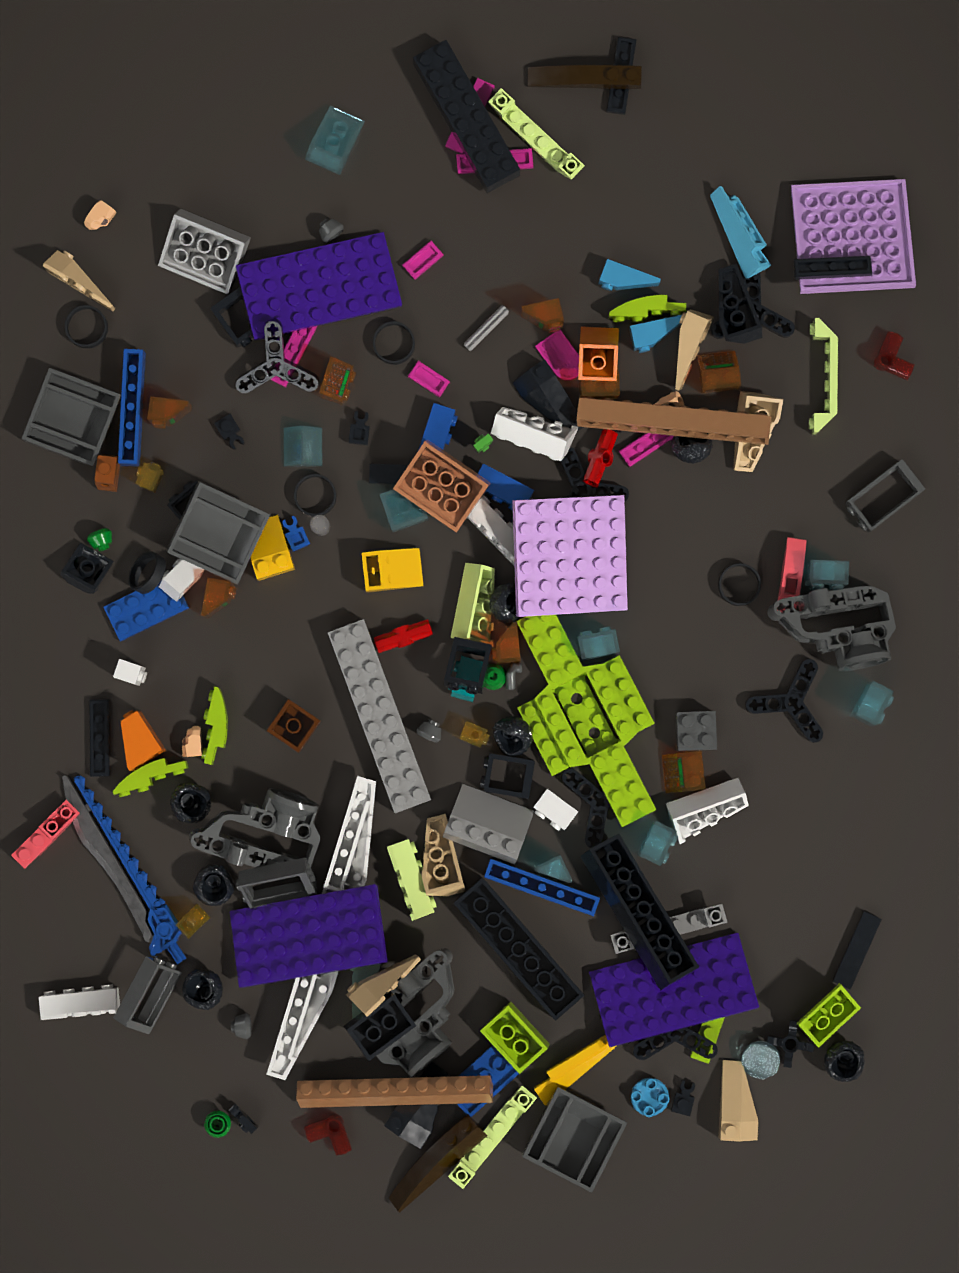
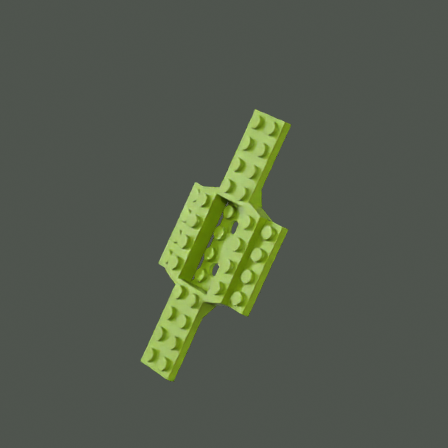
M557 615L526 616L516 621L548 683L535 699L517 707L522 719L531 727L533 740L551 775L554 776L569 767L589 764L621 827L655 811L656 808L624 748L639 731L655 723L620 655L603 664L583 667ZM585 676L589 679L619 739L615 738L585 680ZM553 693H556V695H557V697H558V699H559V701H560V703H561V705H562V707H563V709H564L566 715L568 716V718H569V720H570V722H571V724H572V726H573V728H574V730H575V732H576V734H577V736H578V738H579V740H580V742H581V744H582L584 750L586 751V756H585V754H584V752H583V750H582V748H581V746H580L578 740L576 739V737H575V735H574V733H573V731H572V729H571V727H570V725H569V723H568V721H567V719H566V717H565V715H564V713H563V711H562L560 705L558 704V702H557V700H556V698H555V696H554ZM579 693L582 696L580 704H574L571 701L573 694ZM593 727L598 728L600 731V735L596 739L589 736V730Z

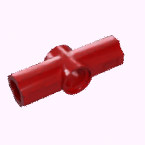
M603 429L596 448L589 451V466L583 479L584 483L598 487L605 467L612 464V449L618 433L615 431Z
M427 619L412 625L395 628L392 632L374 637L378 653H382L396 647L401 648L415 643L414 641L433 635Z

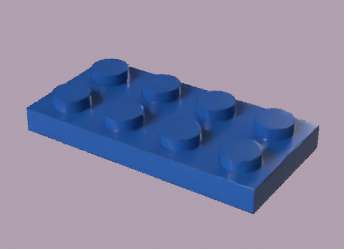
M160 581L151 592L141 594L135 591L104 606V610L121 642L189 609L184 595L176 602L159 587Z
M492 1045L458 1076H491L494 1097L519 1073ZM461 1103L457 1105L466 1115L469 1114L472 1117L486 1103Z

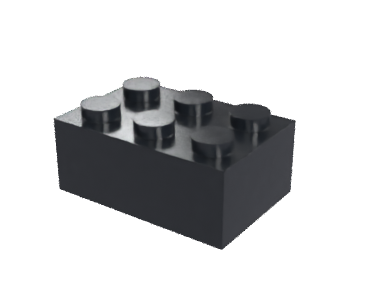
M391 991L384 995L386 999L368 1017L362 1012L343 1026L368 1061L416 1027L414 1021Z

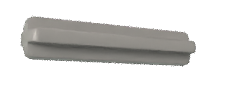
M503 305L500 306L464 342V346L469 351L473 350L508 315V309Z

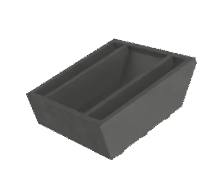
M49 368L22 440L94 467L121 394Z
M198 481L166 551L238 585L270 514Z
M557 1087L522 1153V1157L592 1193L627 1122Z

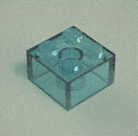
M394 489L380 494L392 533L429 520L426 511Z
M809 560L806 563L805 586H810V589L818 590L829 587V590H840L848 585L849 561Z
M609 626L600 628L598 633L592 634L591 630L580 632V636L576 638L580 661L618 654L620 649L616 629L611 630Z
M875 681L867 682L850 716L870 727L881 724L885 717L884 709L889 707L894 699L892 696L894 691Z
M653 820L637 855L659 866L662 863L665 864L670 855L667 852L670 845L674 846L677 841L678 835H675L677 831Z

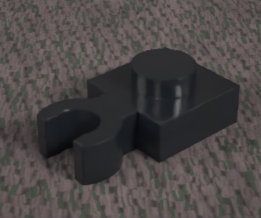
M355 411L354 418L356 424H351L349 444L368 446L370 426H365V423L369 419V414L365 412V418L359 419L358 411Z
M231 414L214 423L224 440L230 438V446L233 450L236 449L234 441L240 440L242 445L245 444L243 438L236 434L241 430Z
M682 1080L680 1083L682 1092L675 1093L671 1112L690 1116L695 1097L690 1096V1093L694 1091L695 1083L692 1082L691 1087L686 1089L684 1087L685 1080Z
M234 1104L229 1109L240 1122L239 1126L244 1132L247 1133L249 1131L252 1134L259 1127L237 1104Z

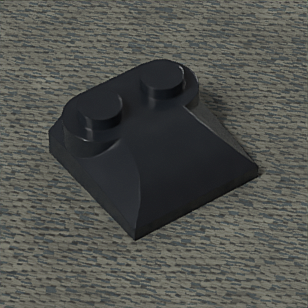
M80 543L60 575L67 583L85 593L94 594L99 589V585L114 561Z

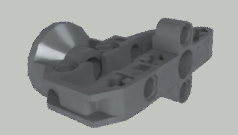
M860 586L828 591L827 588L818 589L807 595L780 599L767 610L769 618L778 621L796 641L816 644L817 651L822 653L835 652L839 671L864 669L891 660L888 640L895 631L896 625L889 595L878 588ZM794 604L798 605L799 611L794 608ZM879 607L882 619L881 622L864 624L859 628L849 626L831 629L823 633L806 632L802 628L800 618L803 620L825 614ZM874 630L878 632L879 637L875 636ZM838 635L843 638V643L839 641Z
M268 788L262 806L250 802L249 804L243 803L241 811H222L202 828L193 829L189 834V840L194 848L225 858L227 862L238 866L246 864L252 867H261L301 858L284 852L277 853L268 850L267 847L247 842L245 839L229 834L228 836L221 834L220 830L223 823L227 820H233L309 843L305 857L311 868L320 842V835L313 824L319 804L289 791ZM270 815L271 819L269 822L263 823L261 822L262 817ZM301 826H306V832L299 834L298 829ZM199 835H201L203 840H198V842H196L195 838H198ZM220 840L222 845L219 848H213L212 844L214 841ZM256 852L259 857L254 856L252 859L250 854Z
M441 948L428 956L412 972L400 979L397 984L398 986L394 990H391L397 998L402 993L403 996L399 1002L405 1007L430 985L434 979L443 988L442 997L414 1022L416 1027L377 1055L378 1059L384 1064L400 1065L410 1078L415 1077L452 1043L440 1029L451 1014L446 1009V1005L452 998L455 990L450 965L453 955L446 948ZM441 955L444 956V958L442 959L443 961L435 963L441 958ZM426 966L431 969V975L426 974ZM424 1021H426L429 1024V1030H426L423 1027ZM396 1046L402 1049V1055L396 1052Z

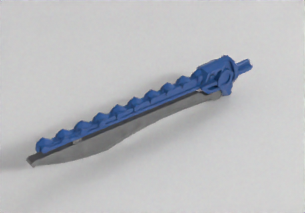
M66 775L63 776L66 800L80 813L73 821L76 832L82 844L96 858L117 886L145 941L151 943L149 946L151 956H155L156 953H161L167 949L176 964L184 961L186 956L177 944L184 929L169 906L165 904L166 901L162 898H156L157 887L147 884L148 874L146 872L138 871L139 860L135 857H129L130 846L126 843H120L121 832L118 830L112 831V819L108 816H102L103 805L99 802L94 803V791L91 789L85 790V778L81 775L74 777V782L86 800V805L70 778ZM90 811L93 812L94 816L96 817L97 821L102 827L104 833L106 834L107 838L112 844L114 850L116 851L117 855L122 861L124 867L126 868L127 872L132 878L134 884L136 885L137 889L142 895L144 901L149 907L150 910L148 915V922L154 932V936L152 935L153 933L146 921L148 913L147 909L145 908L140 897L138 896L137 892L132 886L130 880L128 879L127 875L122 869L120 863L118 862L117 858L112 852L110 846L108 845L107 841L102 835L100 829L98 828L97 824L92 818Z

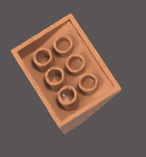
M426 440L393 489L457 533L491 482L431 441Z

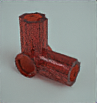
M888 331L879 354L874 360V365L880 371H887L904 380H908L914 369V364L896 357L903 337L895 332ZM881 357L887 358L888 365H884L881 362Z
M331 1115L329 1118L304 1126L309 1143L329 1136L336 1156L352 1150L344 1127V1120L340 1115ZM330 1122H338L339 1128H331Z

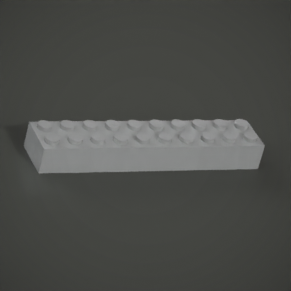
M363 619L328 632L394 813L430 801L431 797L365 620Z

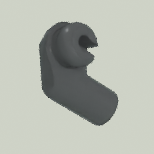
M513 662L510 664L506 673V689L514 690L516 688L515 673L522 672L521 663Z

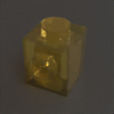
M144 462V465H140L137 470L136 476L138 478L135 484L155 493L164 474L160 469L161 466L154 462H150V464Z
M466 721L459 739L481 748L482 744L486 746L490 735L486 734L487 729Z
M196 904L180 919L176 926L189 939L210 917Z

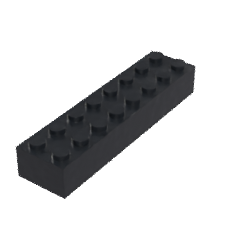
M444 40L414 56L413 65L486 193L519 177L520 168L448 41Z
M620 834L590 848L581 856L660 991L699 968Z
M483 877L454 901L455 906L555 1021L585 996Z

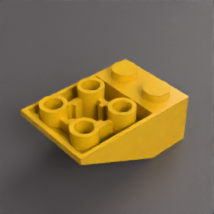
M419 548L362 553L366 592L424 586Z

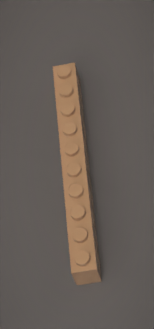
M593 397L579 398L577 426L769 445L771 416L764 413L755 415L744 411L734 413L724 409L713 411L708 408L692 409L688 406L672 407L669 404L652 405L649 402H642L640 404L629 400L619 402L609 398L598 400Z
M491 1076L297 1081L296 1100L300 1108L493 1103V1083Z

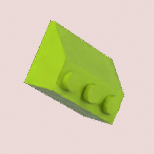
M839 983L801 1018L797 1025L819 1048L861 1007Z
M511 1001L480 1030L519 1074L544 1053L550 1045Z

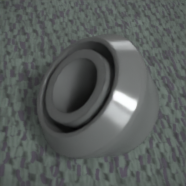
M326 218L319 224L321 226L319 232L322 241L327 243L334 240L344 230L343 224L335 219L330 220Z
M429 719L428 722L424 721L417 728V734L437 743L441 741L442 729L439 728L440 723Z
M248 1013L236 1016L235 1021H231V1032H235L237 1037L243 1039L251 1037V1016Z

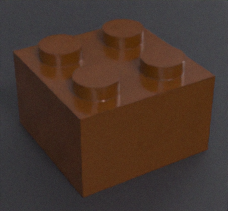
M288 699L267 729V732L300 753L321 721Z

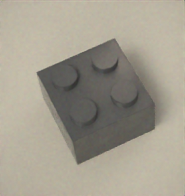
M716 711L675 713L677 751L717 750Z

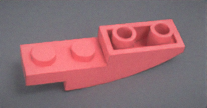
M787 537L778 600L800 596L807 541L805 539Z
M65 800L11 856L26 869L65 831L80 813Z

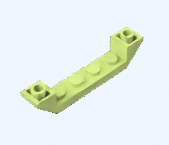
M502 88L488 101L501 120L557 172L572 180L585 166L572 153L568 154L524 114L515 105V100Z
M815 318L813 323H810L809 333L813 335V340H828V342H825L824 348L825 354H828V361H825L824 372L828 373V380L824 382V391L827 392V399L824 400V411H827V413H814L812 418H809V429H812V434L814 435L837 414L838 337L820 318Z
M521 1086L486 1126L484 1132L487 1134V1137L458 1161L448 1177L464 1189L475 1175L477 1169L520 1116L529 1109L537 1097L524 1086Z

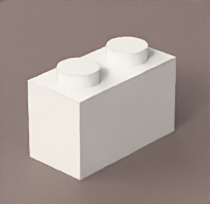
M180 558L173 564L174 568L171 571L167 570L164 573L159 586L176 602L194 585L204 572V569Z
M119 659L113 677L140 686L141 682H145L147 672H145V667Z
M548 789L545 790L533 807L536 809L534 812L542 819L545 817L552 821L550 825L558 831L561 828L565 830L578 813L577 810Z

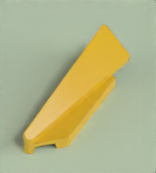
M606 1034L546 1070L549 1078L534 1087L535 1092L544 1105L548 1104L557 1087L566 1090L616 1047L609 1048Z

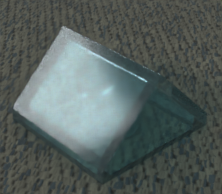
M310 426L284 428V467L322 466V428Z
M560 854L534 867V871L572 883V878Z

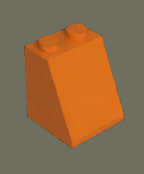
M581 327L578 380L617 381L619 328Z
M131 710L123 715L124 719L121 721L127 768L129 771H135L165 752L166 749L143 713Z

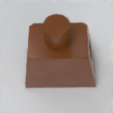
M98 455L95 472V484L98 490L117 492L120 471L118 455Z

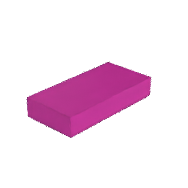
M430 241L402 266L416 280L442 258L444 254Z
M420 361L416 363L408 375V378L439 398L450 383L449 380Z

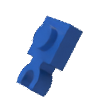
M292 516V525H287L285 520L282 523L290 531L285 536L292 551L295 552L310 545V542L303 527H296L297 519L295 516Z

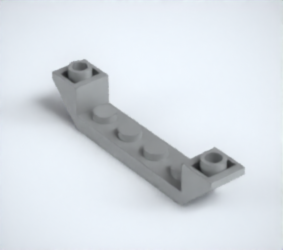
M723 904L708 906L670 917L680 935L727 923ZM624 930L610 935L615 954L635 948Z

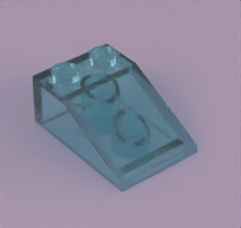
M330 106L309 145L305 160L340 175L365 121Z

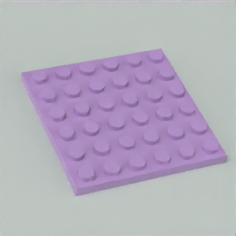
M905 179L791 185L797 259L871 256L872 276L799 279L800 294L916 287Z
M624 495L512 500L517 617L628 610Z

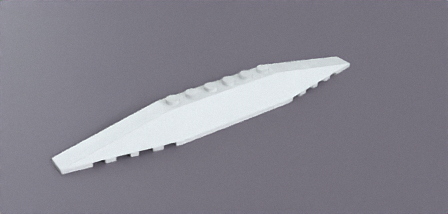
M357 776L322 894L365 886L376 781ZM339 971L295 979L266 1075L286 1080L333 992Z

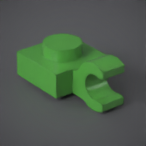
M489 434L486 436L480 435L474 440L476 444L473 445V448L477 453L481 451L484 453L493 442L492 437Z

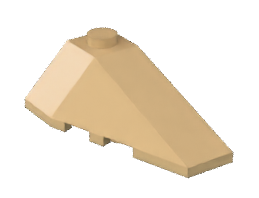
M57 250L43 264L45 270L52 276L109 310H115L109 300L73 260L74 256L66 251L61 253Z
M690 309L681 316L679 323L682 325L679 336L676 390L682 389L692 368L691 362L695 360L699 353L700 347L698 345L705 340L714 319L711 315Z
M740 391L737 412L744 411L755 415L764 413L771 416L770 439L771 432L781 416L783 399L761 393ZM735 442L733 470L753 472L763 453L762 449L765 444Z
M446 814L427 818L422 880L427 896H451L466 892L453 841L443 838L448 823Z
M415 954L358 983L355 982L347 989L348 993L346 996L368 1017L386 999L384 994L394 990L398 986V979L407 976L421 959Z
M722 1061L718 1138L723 1141H753L758 1138V1117L742 1061Z

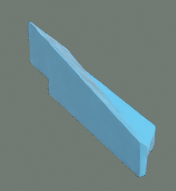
M719 186L710 197L743 275L747 279L771 266L761 251L767 244L740 199L735 195L729 197L723 187Z

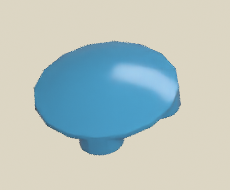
M654 1078L640 1080L631 1092L633 1107L646 1117L656 1116L663 1112L670 1100L665 1084Z

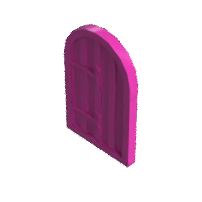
M560 329L535 346L558 378L562 380L577 378L579 374V354Z

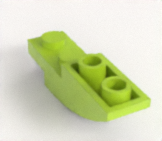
M667 295L646 296L616 307L609 312V319H613V322H624L625 319L632 320L633 323H643V320H647L648 313H651L652 316H662V313H670V316L674 317L686 312V303L667 302Z
M214 687V690H210L208 701H211L209 709L206 708L203 718L206 720L205 724L213 726L207 733L206 740H209L208 748L204 747L202 759H205L204 763L209 765L214 763L217 747L225 748L227 741V709L219 687Z
M166 758L153 761L140 767L123 779L113 790V795L119 794L120 798L131 795L130 791L138 790V793L148 791L149 786L153 785V777L155 780L166 778L165 774L173 772L174 776L185 773L184 769L189 768L187 761L168 765Z

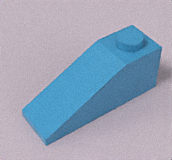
M607 259L599 284L602 285L603 289L612 291V289L624 290L659 286L661 279Z
M682 315L630 326L629 331L634 351L639 350V353L650 351L651 347L655 346L681 325L679 322Z

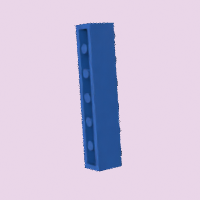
M124 349L118 451V464L120 466L140 467L146 353L140 349Z
M491 858L484 875L487 879L594 916L600 900L598 896Z

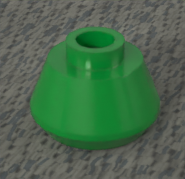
M108 528L97 530L88 535L87 541L94 549H98L99 552L107 550L112 543V531Z
M489 664L484 687L490 690L500 689L506 682V672L500 665Z
M213 1111L205 1119V1130L212 1137H223L231 1128V1120L225 1112Z

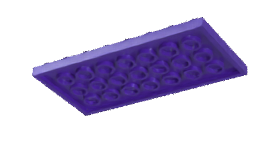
M384 232L236 265L254 340L265 338V324L272 318L280 320L283 326V334L402 307ZM271 324L269 328L272 329V336H275V331L278 327Z
M376 884L270 903L252 909L248 907L230 911L239 988L388 962L378 886Z
M735 933L687 946L699 968L661 991L641 958L590 971L589 974L609 1048L758 1009L759 1004L739 934Z

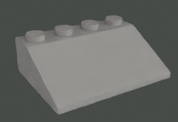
M180 209L174 214L158 266L229 294L237 275L236 265L242 263L251 237Z
M462 784L443 838L515 864L534 810Z

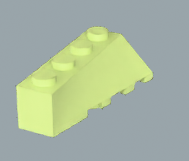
M465 563L451 638L458 637L491 644L493 647L491 631H493L494 623H491L489 599L494 592L495 568L481 564Z
M407 839L387 846L394 870L397 873L398 882L404 893L406 905L411 913V920L413 921L434 913V908L437 906L434 897L426 895L421 874L423 866L421 860H416L414 853H417L414 841L410 842Z

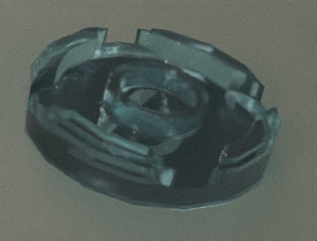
M757 1041L746 1046L741 1062L747 1074L754 1078L766 1079L776 1074L781 1058L778 1050L768 1042Z

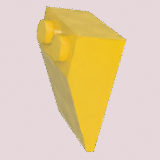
M278 515L269 517L250 557L258 581L295 570Z

